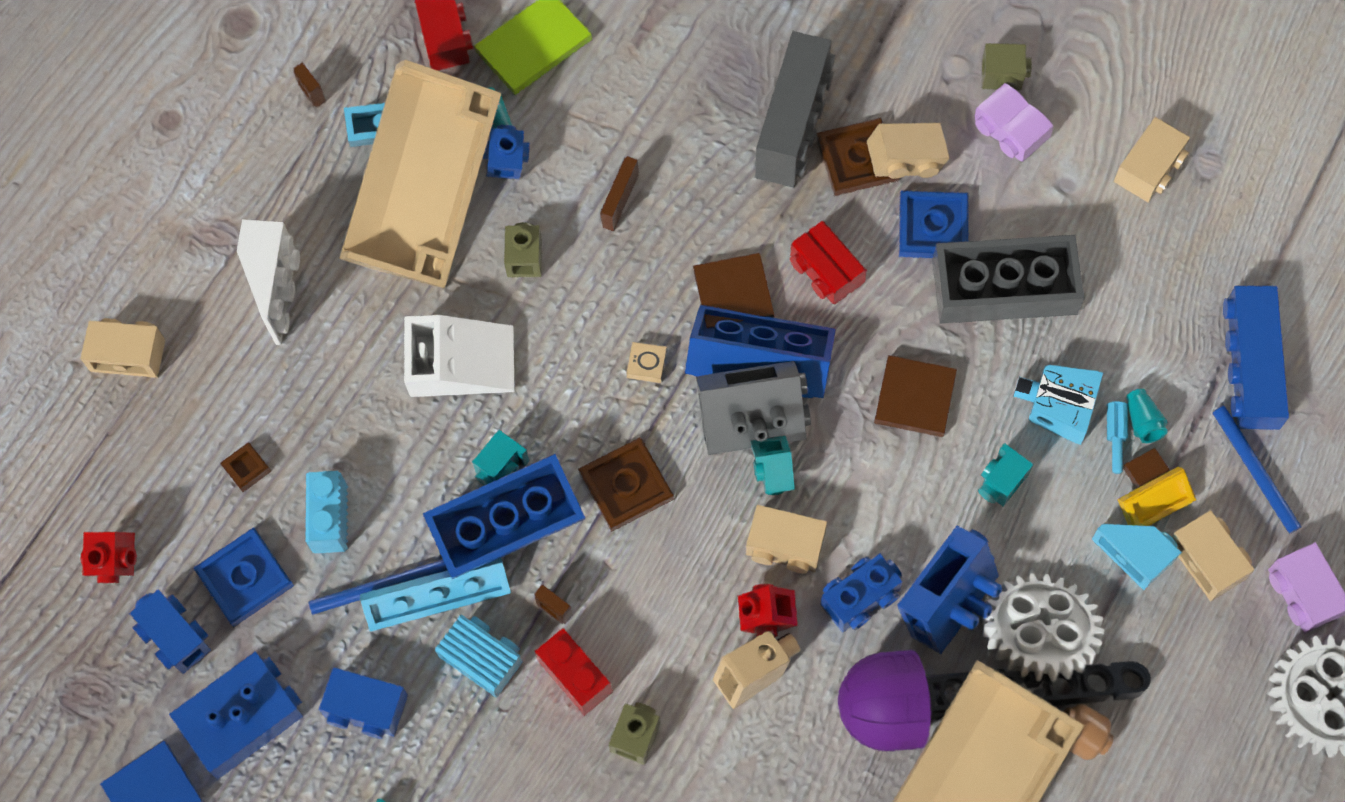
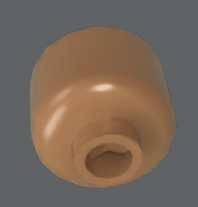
M1078 704L1073 708H1065L1063 713L1084 725L1069 752L1085 760H1091L1099 753L1101 755L1106 754L1114 739V736L1110 734V720L1086 705Z

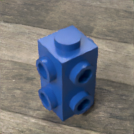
M880 553L873 559L866 556L852 567L853 573L844 580L837 577L823 588L824 594L821 597L820 605L842 633L850 627L854 631L859 629L871 619L869 613L879 606L883 610L888 608L900 597L898 592L903 582L900 579L902 573L891 559L886 561Z
M158 589L154 593L144 595L137 601L135 609L129 613L137 622L132 628L146 644L152 640L157 645L159 650L155 655L168 670L175 666L184 674L211 651L204 642L209 635L196 620L190 624L185 620L182 614L186 611V608L173 594L166 598Z

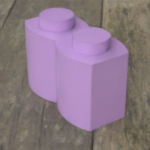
M1004 83L976 108L975 124L978 130L983 135L991 136L998 140L1001 150L1010 158L1015 157L1023 162L1051 137L1053 125L1048 118L1038 109L1029 105L1023 96L1008 84Z

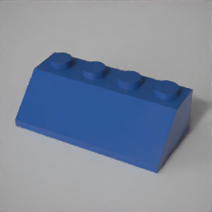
M700 305L690 335L685 374L696 377L794 361L798 373H805L808 394H803L802 397L824 399L836 329ZM707 314L744 321L721 320L716 323L715 327L707 328L704 316Z
M556 454L422 513L452 580L585 520L582 509Z

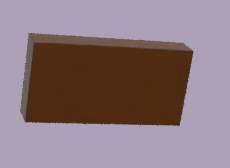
M626 156L600 211L601 222L605 229L614 232L639 176L637 159Z

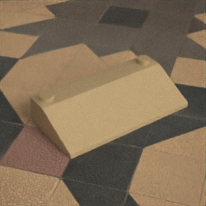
M403 60L396 64L339 259L373 270L445 288L500 100V92L408 60Z
M977 660L893 802H1039L1084 725Z

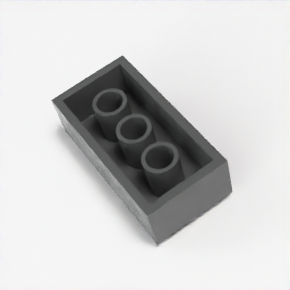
M792 31L756 147L755 178L794 188L797 177H804L808 163V149L813 147L817 128H815L817 119L822 117L825 106L826 90H830L834 71L832 70L836 55L830 53L832 40Z
M1075 235L936 243L932 263L939 324L1078 315L1084 301V293Z

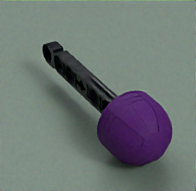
M914 650L882 652L869 655L852 666L840 685L838 710L841 720L855 740L871 749L878 751L922 749L926 746L929 738L930 722L942 720L951 705L945 697V689L953 687L960 690L970 672L926 676L922 662ZM1135 661L1114 662L1109 666L1103 664L1085 665L1084 671L1081 674L1073 669L1070 679H1066L1059 672L1057 678L1066 680L1071 687L1070 694L1066 695L1054 690L1048 673H1043L1041 680L1037 681L1035 672L1029 671L1025 677H1021V671L1005 672L1004 669L995 670L1019 686L1025 683V686L1029 689L1038 688L1043 682V688L1035 689L1032 694L1052 706L1103 702L1113 696L1114 701L1135 699L1140 697L1151 683V675L1148 669L1143 664ZM1123 673H1135L1141 681V686L1139 688L1129 687L1123 680ZM1097 675L1101 677L1106 684L1105 691L1093 690L1089 686L1088 676Z

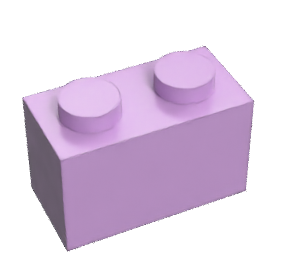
M1316 542L1277 559L1268 569L1272 587L1277 593L1283 595L1288 604L1287 610L1292 622L1296 626H1300L1304 634L1345 615V592Z

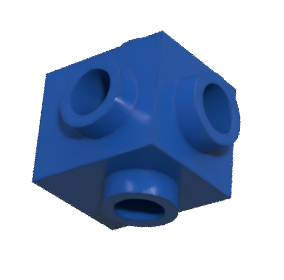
M499 125L496 128H491L482 158L487 159L486 177L520 179L522 162L528 163L530 142H523L524 131L517 130L516 127L511 125Z

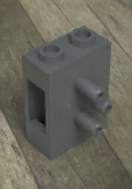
M794 361L696 376L704 440L708 455L750 449L751 441L753 440L763 442L768 438L786 436L788 442L807 439L805 426L811 425V417L808 404L803 405L802 395L808 394L805 373H798Z

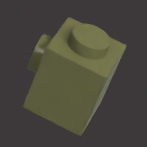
M985 43L982 56V89H999L1005 83L1015 90H1022L1025 78H1030L1032 59L1031 57H1026V44Z
M520 222L514 226H505L504 265L507 277H541L542 236L539 225Z
M638 702L635 703L634 707L625 703L608 744L610 752L645 765L661 725L660 716L655 715L656 710Z

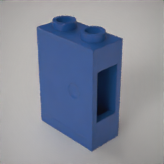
M958 525L897 604L911 637L940 655L963 625L970 630L978 625L979 618L972 612L984 619L991 615L992 606L982 601L985 594L996 598L1002 592V585L995 582L999 577V573L994 562L995 558L991 554L988 545L989 541L980 532L974 529L967 531Z
M256 651L169 714L206 769L217 779H220L304 717L297 708V706L303 703L290 685L284 689L276 679L282 675L278 667L270 657L263 660Z

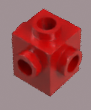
M83 532V550L81 552L82 576H97V583H119L120 576H134V566L137 561L135 533Z
M758 584L752 587V591L738 595L740 629L742 632L754 633L758 637L769 631L776 638L779 631L798 626L795 590L776 587L772 584Z

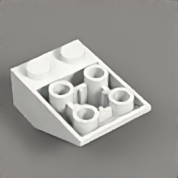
M242 219L237 253L260 315L275 344L281 345L283 333L287 334L289 330L290 317L289 313H287L288 302H292L295 295V284L292 281L293 271L299 269L300 252L295 249L293 236L289 235L283 222Z
M444 315L404 317V382L410 397L515 392L514 327L512 325Z

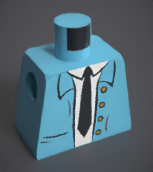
M1046 365L1039 382L1019 376L1013 397L1033 402L1029 420L1032 423L1081 445L1087 433L1103 372Z

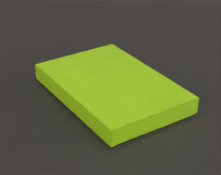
M537 0L475 44L474 49L510 91L517 95L590 42L592 34L560 0Z

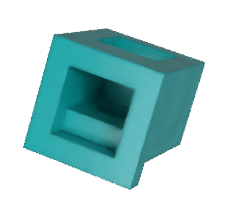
M498 430L472 463L476 472L475 478L485 486L518 471L519 463L526 466L530 460L527 449Z
M786 436L768 438L763 442L751 441V448L755 458L753 461L755 478L757 482L763 481L764 492L768 495H780L785 491L795 490L792 454Z
M1004 443L999 450L996 460L992 459L981 474L985 479L982 486L978 489L979 494L988 502L993 504L997 502L1004 507L1029 476L1034 464Z

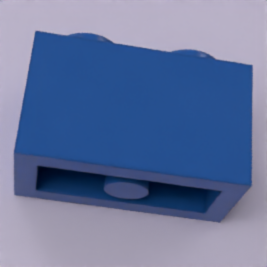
M333 667L318 710L327 718L326 723L332 726L348 729L349 724L361 727V733L373 738L383 739L384 734L395 737L408 693L402 686Z

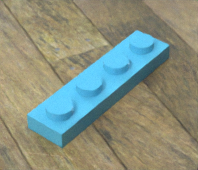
M499 558L453 580L447 570L360 594V602L371 632L511 594L502 558Z

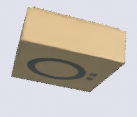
M632 342L626 373L627 378L661 383L667 347Z

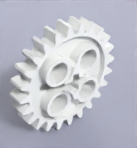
M1030 573L1028 582H1025L1019 575L1016 576L1014 585L1004 581L1001 594L996 598L992 597L987 600V603L992 606L991 615L988 618L982 619V624L985 625L983 637L989 638L987 648L998 649L997 661L1005 658L1009 659L1008 670L1014 669L1017 665L1022 667L1021 677H1025L1029 671L1035 672L1036 680L1040 681L1043 673H1048L1052 682H1056L1059 672L1066 679L1071 678L1073 669L1080 674L1083 673L1085 665H1092L1095 655L1099 654L1104 635V629L1100 628L1103 617L1095 615L1098 608L1097 604L1086 605L1089 594L1077 596L1075 593L1078 585L1074 584L1067 589L1063 587L1064 578L1058 579L1056 583H1051L1049 574H1045L1043 581H1038L1033 573Z
M1333 635L1325 638L1323 645L1317 636L1309 640V646L1301 640L1295 645L1296 651L1289 648L1283 654L1286 661L1279 660L1274 665L1280 673H1273L1269 680L1278 685V687L1271 688L1267 695L1278 698V701L1269 708L1271 711H1281L1282 716L1275 723L1277 725L1287 723L1290 726L1285 735L1287 738L1296 733L1300 736L1298 741L1299 748L1310 742L1312 743V754L1316 755L1325 747L1328 758H1332L1337 754L1339 747L1342 755L1345 757V638L1338 645H1335ZM1323 663H1329L1334 666L1337 673L1336 678L1329 677L1324 672ZM1306 671L1311 672L1312 677L1307 676ZM1298 686L1304 687L1309 691L1311 702H1306L1299 698L1296 691ZM1329 691L1335 694L1332 701L1326 698ZM1325 714L1336 718L1339 725L1338 730H1333L1326 725L1324 721Z

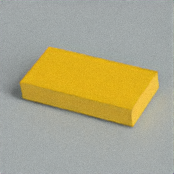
M1176 467L1117 500L1128 525L1149 526L1196 501V497L1185 470L1181 467Z

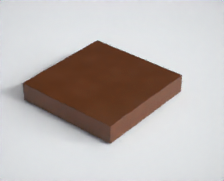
M881 118L817 133L816 139L834 196L899 181L900 178L892 179L889 176L875 177L867 140L878 124H883Z
M760 253L693 266L701 305L774 318L775 314ZM707 314L704 316L707 328L715 327L716 323L721 320L744 321Z
M888 355L874 423L944 437L957 369Z
M641 437L578 469L581 478L611 532L674 500L672 491Z

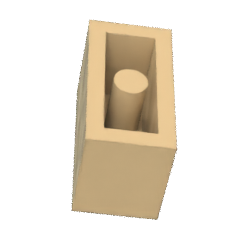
M1154 117L1120 165L1114 182L1146 202H1149L1156 192L1161 195L1172 179L1168 175L1174 167L1179 170L1190 152L1186 151L1185 148L1190 137Z
M941 123L878 124L867 140L875 177L889 176V178L898 179L904 176H920L921 178H930L937 175L950 159Z
M103 318L101 321L89 320L80 359L90 372L158 378L165 338L158 327L149 322L138 321L134 325L123 324L111 318Z
M756 505L746 544V555L752 556L751 559L754 562L764 565H772L773 562L787 565L788 570L796 573L816 572L827 521Z
M1211 510L1177 530L1172 536L1178 545L1177 549L1181 551V554L1178 556L1210 602L1245 581L1254 571L1249 554L1242 547H1237L1230 537V530L1227 524L1221 518H1216Z

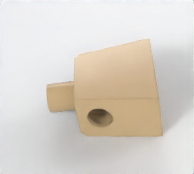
M767 631L723 656L713 681L734 710L783 676L790 663L789 658L800 652L799 644L790 633L776 640L772 633Z

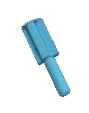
M1115 401L1106 404L1107 440L1112 442V472L1114 474H1121L1123 472V442L1128 438V404Z

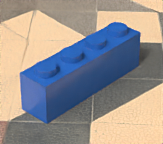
M1235 286L1229 297L1225 298L1223 302L1224 319H1229V330L1226 332L1225 346L1227 351H1231L1232 363L1228 367L1229 384H1234L1235 394L1231 398V415L1236 417L1239 429L1280 430L1288 420L1289 412L1277 286Z

